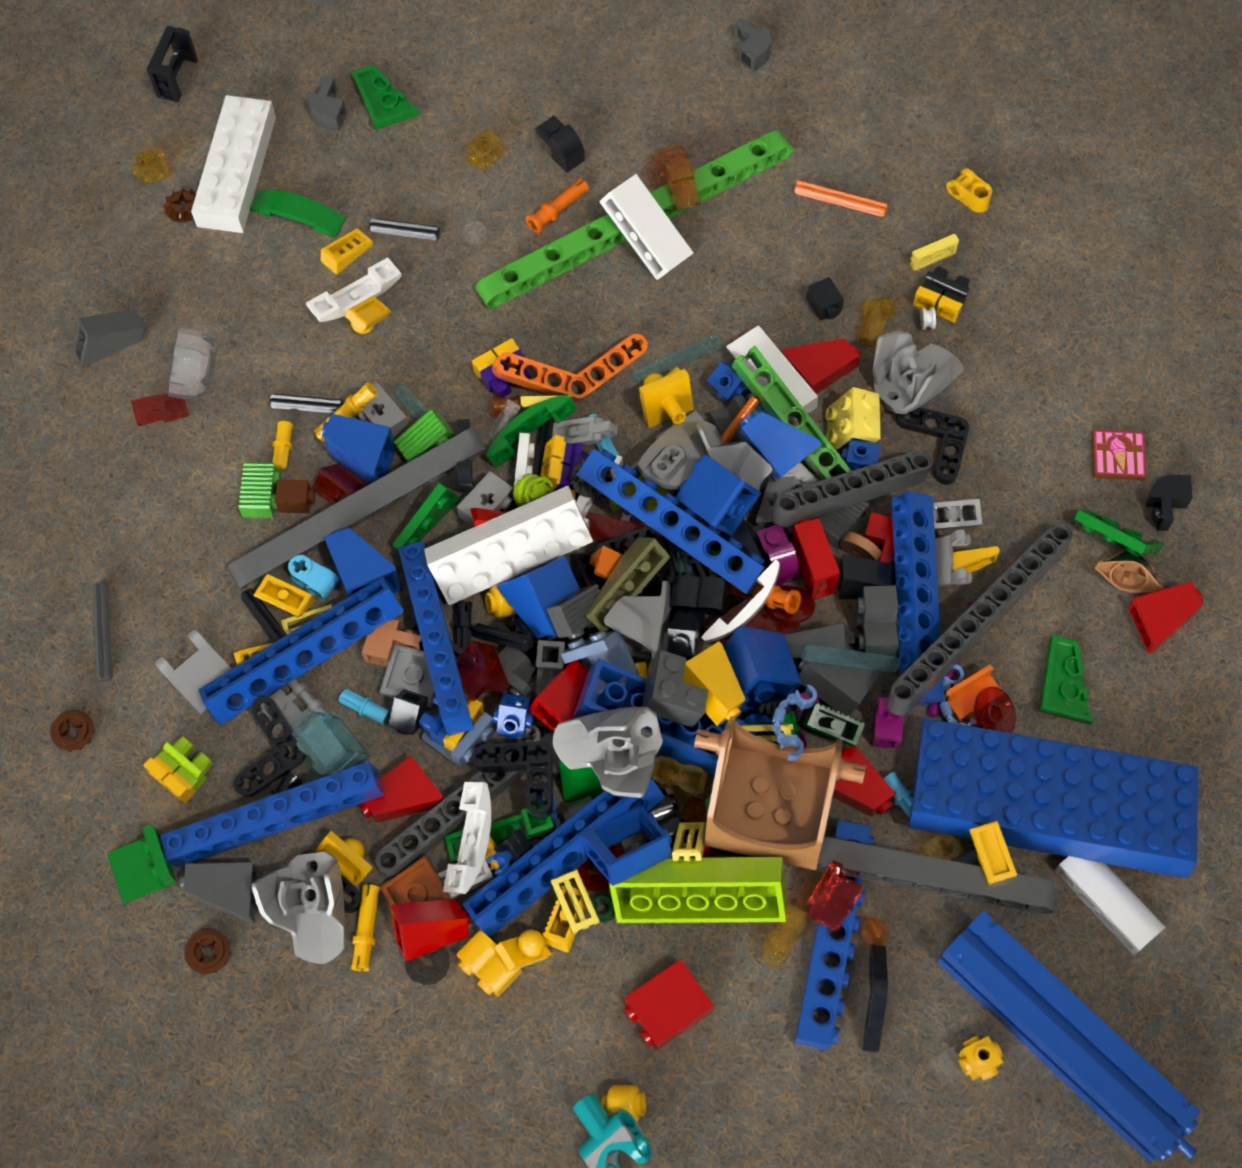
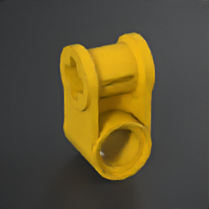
M965 168L955 180L947 182L946 188L948 192L969 209L977 213L987 211L990 205L992 188L976 176L972 170Z

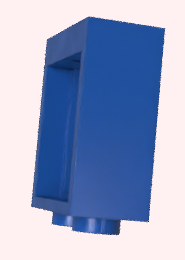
M641 804L582 833L586 854L612 886L672 856L670 848L672 838L666 828L662 829L658 825L653 813H648ZM641 831L650 841L619 858H616L608 849Z

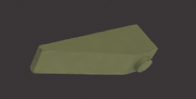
M638 537L622 555L585 616L599 631L604 630L606 633L610 628L605 625L604 619L615 603L623 596L637 597L670 558L655 538Z

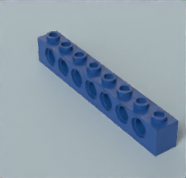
M596 449L592 450L576 474L745 594L751 595L758 585L757 578L767 569V567L762 565L765 561L754 552L748 555L742 551L743 545L732 537L726 540L719 535L721 530L715 528L710 523L707 525L703 524L698 520L700 516L687 507L686 510H683L677 505L679 500L667 492L663 496L656 491L658 485L647 478L643 481L635 476L637 471L626 463L620 466L614 462L617 457L606 449H603L602 452ZM614 469L616 473L615 478L611 482H607L605 478L606 472ZM635 483L636 493L628 497L626 488L629 484ZM651 498H656L658 502L656 509L649 511L647 509V502ZM676 512L679 516L678 523L670 526L668 524V517L671 513ZM694 527H698L700 536L696 541H691L689 531ZM714 542H719L722 547L720 554L717 556H712L710 553V547ZM735 557H741L743 560V566L739 571H734L731 567V562Z
M911 491L892 498L900 676L940 637L933 497ZM943 678L917 705L928 706L944 701Z
M419 541L399 547L398 550L442 722L447 735L452 736L472 730L474 725L435 578L427 565L424 542Z
M381 576L198 689L202 701L221 725L226 721L234 719L240 712L252 706L257 698L279 691L290 681L303 676L316 665L326 662L332 655L350 647L353 642L361 637L371 634L382 624L394 620L404 610Z
M368 761L162 834L160 837L165 859L168 863L179 868L185 866V864L198 862L384 796L385 793L379 772Z
M652 778L645 795L640 798L616 796L607 791L602 792L462 905L477 926L490 938L553 888L551 880L574 871L589 859L585 852L582 838L583 832L639 804L648 812L662 801L665 796Z
M838 820L835 839L872 846L875 837L870 836V826ZM827 872L795 1044L829 1051L831 1044H837L840 1027L835 1026L836 1016H842L845 999L840 998L842 987L847 988L850 971H846L845 967L847 960L852 961L855 944L850 943L852 932L857 933L860 917L855 916L857 905L862 906L865 890L860 889L861 878L851 877L854 883L846 886L839 880V877L843 875ZM843 902L848 906L849 910L845 913L838 912L834 904ZM831 929H839L843 933L844 938L835 940L831 938L829 931ZM826 956H833L838 960L839 965L834 968L828 967L824 963V958ZM827 983L831 985L834 993L828 996L823 995L819 991L818 986ZM817 1011L826 1013L828 1022L824 1024L817 1023L813 1018V1014Z

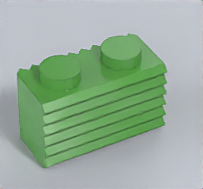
M430 409L395 439L394 443L405 459H407V462H410L453 438L456 434L440 412Z
M243 463L239 509L243 517L273 518L274 509H277L275 504L277 480H282L281 471H277L275 463Z

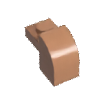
M399 620L387 621L367 635L362 650L363 659L368 663L388 667L394 644L423 650L421 636L412 630H405L403 632Z

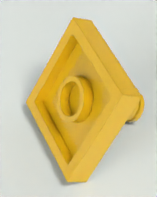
M685 369L639 387L644 421L648 428L670 419L674 424H681L686 419V413L694 410L690 378Z

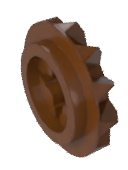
M182 187L181 191H173L171 196L166 197L164 209L166 215L171 220L188 222L194 219L191 210L196 193L193 189L188 191ZM182 199L186 201L183 210H181V207L179 206L181 204Z
M66 711L60 714L51 726L52 741L60 750L63 749L70 753L73 750H82L83 746L91 743V737L95 733L94 722L83 711ZM69 723L75 728H80L76 731V739L71 735H66L70 732Z
M213 929L201 930L189 939L185 948L187 964L194 972L203 975L217 973L219 969L227 965L229 955H231L227 938L221 932ZM214 945L212 951L215 953L216 958L208 956L202 959L204 954L199 946L209 949Z

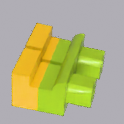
M182 736L172 746L166 742L163 750L154 759L150 757L143 766L149 774L186 804L207 780L205 774L213 763L202 752L190 762L186 757L195 747Z

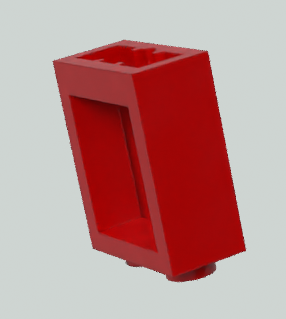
M820 519L801 520L794 525L791 542L811 600L836 594L840 571Z

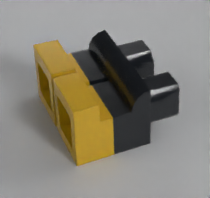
M937 266L932 273H927L925 281L915 294L913 306L920 309L925 308L926 310H929L930 307L935 309L937 307V316L956 323L967 299L970 280L964 276H957L955 282L948 280L949 272L945 268Z

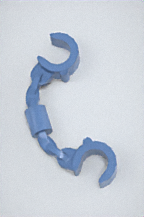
M956 664L951 670L956 671L958 678L957 680H951L946 676L943 677L944 701L940 702L941 704L938 706L943 718L946 717L947 722L958 724L951 717L953 712L949 702H945V691L950 686L954 687L964 678V670ZM970 718L967 724L959 723L960 725L977 726L978 728L987 729L982 721L974 720V718Z
M809 684L805 691L811 699H803L799 691L796 690L795 693L789 694L786 700L780 702L778 708L775 709L772 719L774 723L773 730L777 735L776 740L781 745L780 749L787 745H793L798 750L789 754L788 761H795L801 757L804 744L796 734L787 736L782 733L780 725L783 724L786 714L785 708L788 704H796L800 707V710L814 705L817 692Z

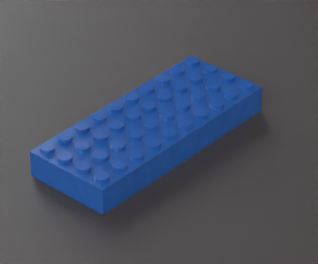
M924 718L918 739L908 828L972 839L969 832L970 829L998 821L1007 846L1189 878L1197 864L1198 766Z

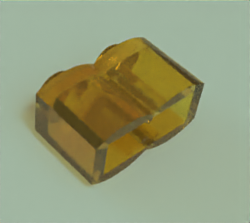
M656 757L651 778L660 789L670 788L681 796L693 797L703 793L708 774L703 769L694 765L682 766L672 758Z
M792 904L787 906L786 922H777L775 929L766 937L761 952V960L777 969H780L787 963L794 944L800 940L805 931L808 921V914Z

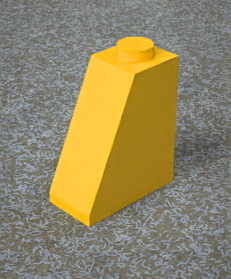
M718 641L685 663L683 675L684 683L708 690L705 713L717 726L726 720L729 721L731 716L737 718L741 713L739 708L746 700L724 647Z

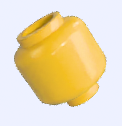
M499 584L492 586L489 592L485 594L487 611L496 618L511 617L517 614L498 590L497 585Z
M612 1085L607 1095L602 1096L601 1104L610 1117L620 1109L628 1111L636 1122L645 1115L646 1097L636 1085Z

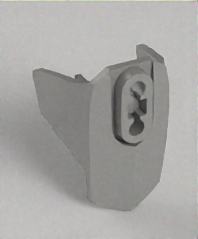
M896 331L884 334L878 338L872 370L874 392L879 394V400L882 402L884 409L898 414H906L927 403L964 372L961 361L955 355L938 345L929 344L917 351L912 336L908 332Z
M706 421L695 422L710 458L758 491L767 485L769 478H772L769 474L773 471V467L748 442L724 443L715 425Z
M682 422L681 424H674L646 450L642 457L633 464L632 468L637 471L635 476L641 473L643 477L661 487L672 489L670 495L676 497L679 486L683 481L688 480L697 460L703 458L705 454L709 455L695 422ZM680 502V507L686 510L687 506Z
M667 581L662 582L661 596H623L615 603L604 619L605 625L621 633L634 664L646 662L647 673L649 663L659 651H667L672 587Z
M648 707L613 709L560 722L556 726L553 735L554 750L569 769L591 767L600 781L603 790L616 796L636 798L643 797L646 793L654 770L655 756L663 743L657 714ZM648 726L651 727V729L646 730L643 727Z
M328 852L297 855L286 867L277 869L252 883V891L260 914L269 924L280 927L292 934L296 956L308 962L325 964L337 958L345 950L343 884L340 867L335 856ZM315 861L317 862V865H318V868H317L316 871L313 869V863H314Z

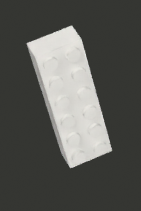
M225 96L191 210L197 227L239 233L244 232L250 211L249 208L252 204L276 119L272 101Z
M566 486L424 549L427 565L448 605H451L592 543L593 540L569 486Z

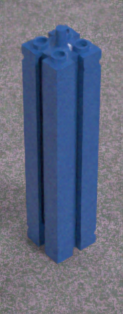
M983 910L966 930L950 944L937 963L945 971H948L965 990L1134 1149H1137L1140 1155L1149 1163L1156 1158L1159 1161H1162L1165 1157L1168 1158L1176 1149H1179L1190 1160L1197 1153V1150L1183 1136L1189 1135L1199 1122L1195 1118L1201 1111L1192 1103L1187 1102L1183 1094L998 923H994L992 918Z

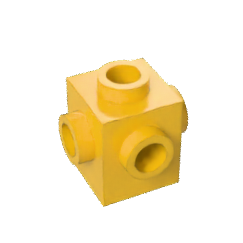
M975 1036L963 1043L965 1048L958 1054L960 1057L959 1064L966 1075H970L973 1081L980 1077L985 1081L999 1073L997 1068L1003 1063L1001 1059L1003 1053L995 1041L992 1042L989 1036L981 1040L979 1036ZM982 1051L987 1060H981L978 1052Z

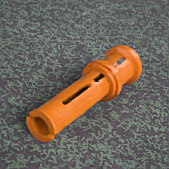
M579 178L554 200L541 204L538 211L533 215L529 214L525 217L528 227L536 234H540L543 227L557 220L560 212L589 191L588 184L585 181L583 182L582 178Z
M731 585L729 586L728 595L752 600L764 587L757 585L751 595ZM774 586L765 605L771 609L782 608L787 613L794 614L800 606L801 595L799 591L791 590L789 592L781 590L779 586Z

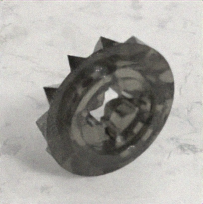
M445 947L421 956L422 958L429 959L434 955L432 962L436 970L429 967L422 970L423 963L419 957L407 962L405 961V969L409 977L414 982L423 986L437 984L438 981L445 978L450 967V957Z

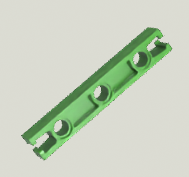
M756 346L750 348L746 356L741 355L734 360L731 367L754 397L760 401V405L768 415L790 426L792 425L789 424L787 417L793 416L798 420L799 425L792 427L820 440L822 444L803 459L820 481L831 478L829 474L831 470H835L838 475L851 472V469ZM744 359H751L757 368L756 371L751 372L742 361ZM757 377H765L768 385H760L757 382ZM819 457H826L830 462V466H822L819 463Z

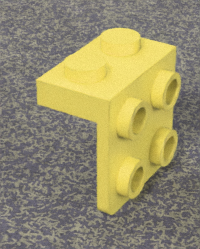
M852 387L827 408L825 414L827 420L826 438L836 451L852 438L873 443L881 439L878 393Z

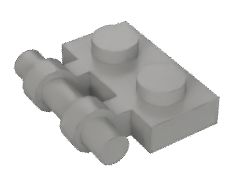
M295 678L287 683L292 689L290 694L286 695L280 689L269 698L278 704L297 736L302 740L315 729L310 719L316 715L320 721H324L329 716V713L324 709V704L308 692L309 688ZM299 699L307 705V709L303 712L294 704ZM262 703L261 707L264 713L271 720L275 719L271 716V714L268 711V708L271 707V704L266 705L265 703ZM283 724L276 725L284 734L286 733V728Z

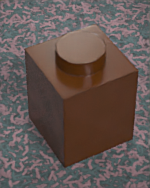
M277 480L275 504L279 513H310V505L315 504V490L311 489L308 480Z

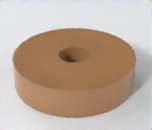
M846 532L840 541L841 547L851 556L876 561L881 556L879 548L859 534Z

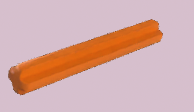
M801 180L797 181L795 186V194L880 217L885 216L888 204Z

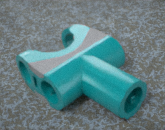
M594 1093L587 1095L573 1106V1110L590 1134V1137L579 1146L580 1155L589 1168H620L618 1164L620 1150L640 1164H645L652 1158V1149L643 1130L628 1111L620 1109L610 1117Z

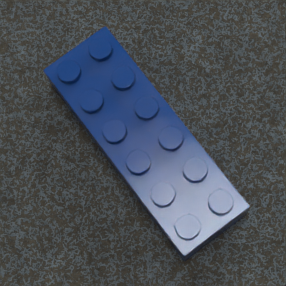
M598 658L587 673L573 718L613 709L642 707L647 679ZM704 713L693 727H689L657 717L663 739L657 754L715 778L719 755L715 751L694 748L695 738L698 729L721 734V732H724L728 721L726 720L717 726ZM736 718V721L740 726L747 724L746 722ZM648 726L643 727L646 730L651 729V727Z

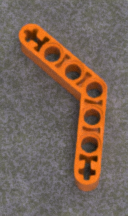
M630 335L577 375L507 352L502 353L494 361L492 372L501 380L550 396L569 395L573 402H578L643 355L648 345L642 335ZM635 344L637 349H634L627 355L625 350ZM610 356H614L619 360V366L611 364ZM503 362L507 363V367L509 368L507 371L503 370ZM524 369L532 370L534 379L526 378ZM591 370H596L600 374V381L592 378ZM549 376L556 378L558 382L557 387L550 386L548 383ZM572 384H576L581 388V395H577L572 391Z

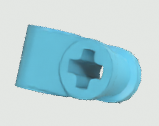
M303 555L293 557L288 564L292 581L313 596L316 594L322 597L320 599L322 601L327 599L340 581V578L333 571Z

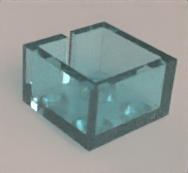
M315 711L292 733L297 740L296 745L299 750L309 755L313 761V768L321 775H331L363 764L370 757L339 716Z

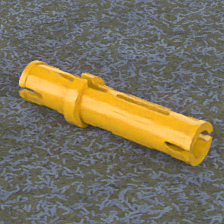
M367 382L357 393L349 395L345 400L346 402L333 414L349 418L360 414L364 410V406L378 395L376 388ZM330 416L314 430L316 436L323 442H325V439L322 437V428L324 423L329 421Z
M368 885L362 886L357 933L352 941L355 947L351 969L362 972L363 968V971L367 972L370 969L371 948L375 946L373 934L380 887L376 885H370V888H368Z

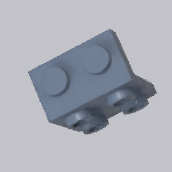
M602 630L585 640L583 637L575 639L568 643L569 648L561 653L565 664L580 659L581 663L590 670L599 658L639 675L621 633L616 630L606 633Z
M484 712L474 724V729L469 730L453 751L432 741L430 733L427 731L422 734V740L462 770L467 763L473 761L472 753L475 748L488 742L494 735L496 728L493 723V717Z

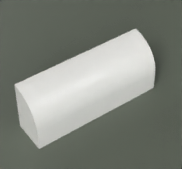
M637 174L610 191L599 201L656 280H659L693 254V251Z
M759 325L726 346L735 359L741 355L746 356L749 349L756 346L804 410L810 413L817 408L818 396ZM744 359L742 361L751 372L756 371L757 368L751 359ZM757 377V382L760 385H768L765 377ZM793 416L787 417L788 422L797 421Z
M1068 856L1055 869L1054 872L1133 956L1166 928L1105 863Z

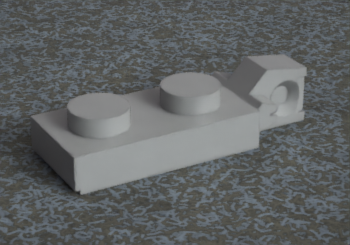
M595 416L561 421L558 424L555 422L553 423L552 437L555 434L565 437L564 442L572 445L596 444L602 442L603 437L616 436L618 425Z

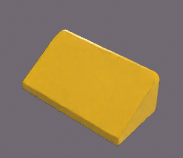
M269 574L265 576L254 594L255 597L299 618L315 602L312 594Z

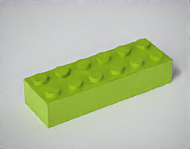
M783 857L702 858L701 861H696L695 858H691L690 861H684V858H679V861H673V858H668L614 886L609 882L617 923L786 922L788 895Z

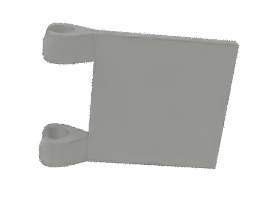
M962 529L956 530L948 536L935 538L938 588L950 585H966L972 582V574L967 573L966 569L959 568L953 571V546H968L971 543V536L969 534L966 535V532Z
M194 629L187 636L198 651L175 670L163 657L155 661V666L202 715L208 709L204 705L198 689L232 668Z

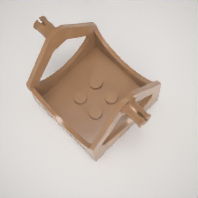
M734 716L730 717L724 732H721V734L698 729L694 748L715 751L719 755L707 816L704 846L753 857H783V863L816 870L835 782L839 781L840 778L863 784L866 765L843 761V758H841L843 740L837 739L836 743L826 747L804 748L798 760L788 761L789 754L798 751L797 748L786 746L780 749L781 745L763 740L746 731L738 724Z

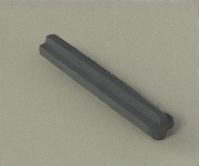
M96 583L93 585L96 677L99 681H108L112 679L109 590L106 583Z

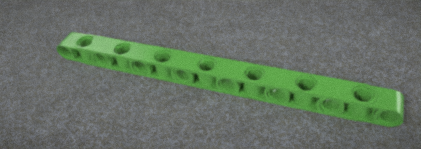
M774 130L650 192V194L670 219L787 159L792 154L793 147L779 130ZM609 214L482 278L476 284L475 289L489 309H494L627 241V239Z

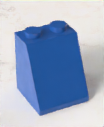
M752 412L738 425L741 429L736 434L742 442H748L757 453L772 465L773 471L769 475L775 482L822 444L820 440L764 412H760L757 416Z
M331 413L329 421L325 422L322 428V437L325 439L326 449H328L330 458L367 486L387 475L396 451L390 427Z
M705 454L703 458H700L694 464L692 474L688 480L683 481L679 486L678 494L675 498L712 526L732 536L761 492Z
M350 528L335 530L330 535L324 537L348 597L381 576L393 594L402 591L395 566Z
M565 556L546 562L497 585L500 593L538 639L549 636L550 640L558 637V634L546 608L579 590V586Z
M739 626L726 642L727 657L746 699L739 708L741 711L759 713L757 706L760 703L771 698L793 694L802 684L783 633Z

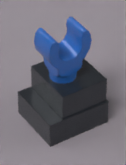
M519 828L504 838L494 848L497 853L487 859V863L493 860L498 862L499 869L495 871V874L498 875L508 868L510 862H516L531 850L533 846Z

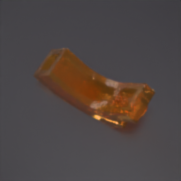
M676 144L656 149L653 154L659 176H666L676 210L699 205L701 201L694 181L695 174L683 146Z

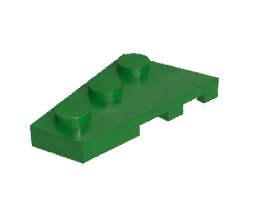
M374 65L352 72L355 84L376 130L419 116V109L414 104L411 105L406 100V96L402 92H398Z
M438 483L392 545L398 549L399 547L421 541L461 498Z
M1089 509L1078 510L1074 518L1082 523L1081 527L1093 533L1098 531L1104 534L1103 539L1113 544H1118L1119 542L1127 546L1126 551L1136 556L1159 553L1164 545L1163 542L1155 540V542L1143 540L1142 533L1128 528L1121 530L1119 529V523Z
M1052 635L1049 638L1038 711L1080 723L1091 724L1093 723L1092 713H1089L1087 700L1089 696L1087 689L1084 687L1082 676L1084 670L1078 641Z

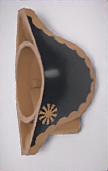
M1121 550L1113 557L1099 560L1095 566V569L1113 586L1123 591L1150 594L1163 589V585L1155 576V568L1141 555L1136 556L1126 550Z

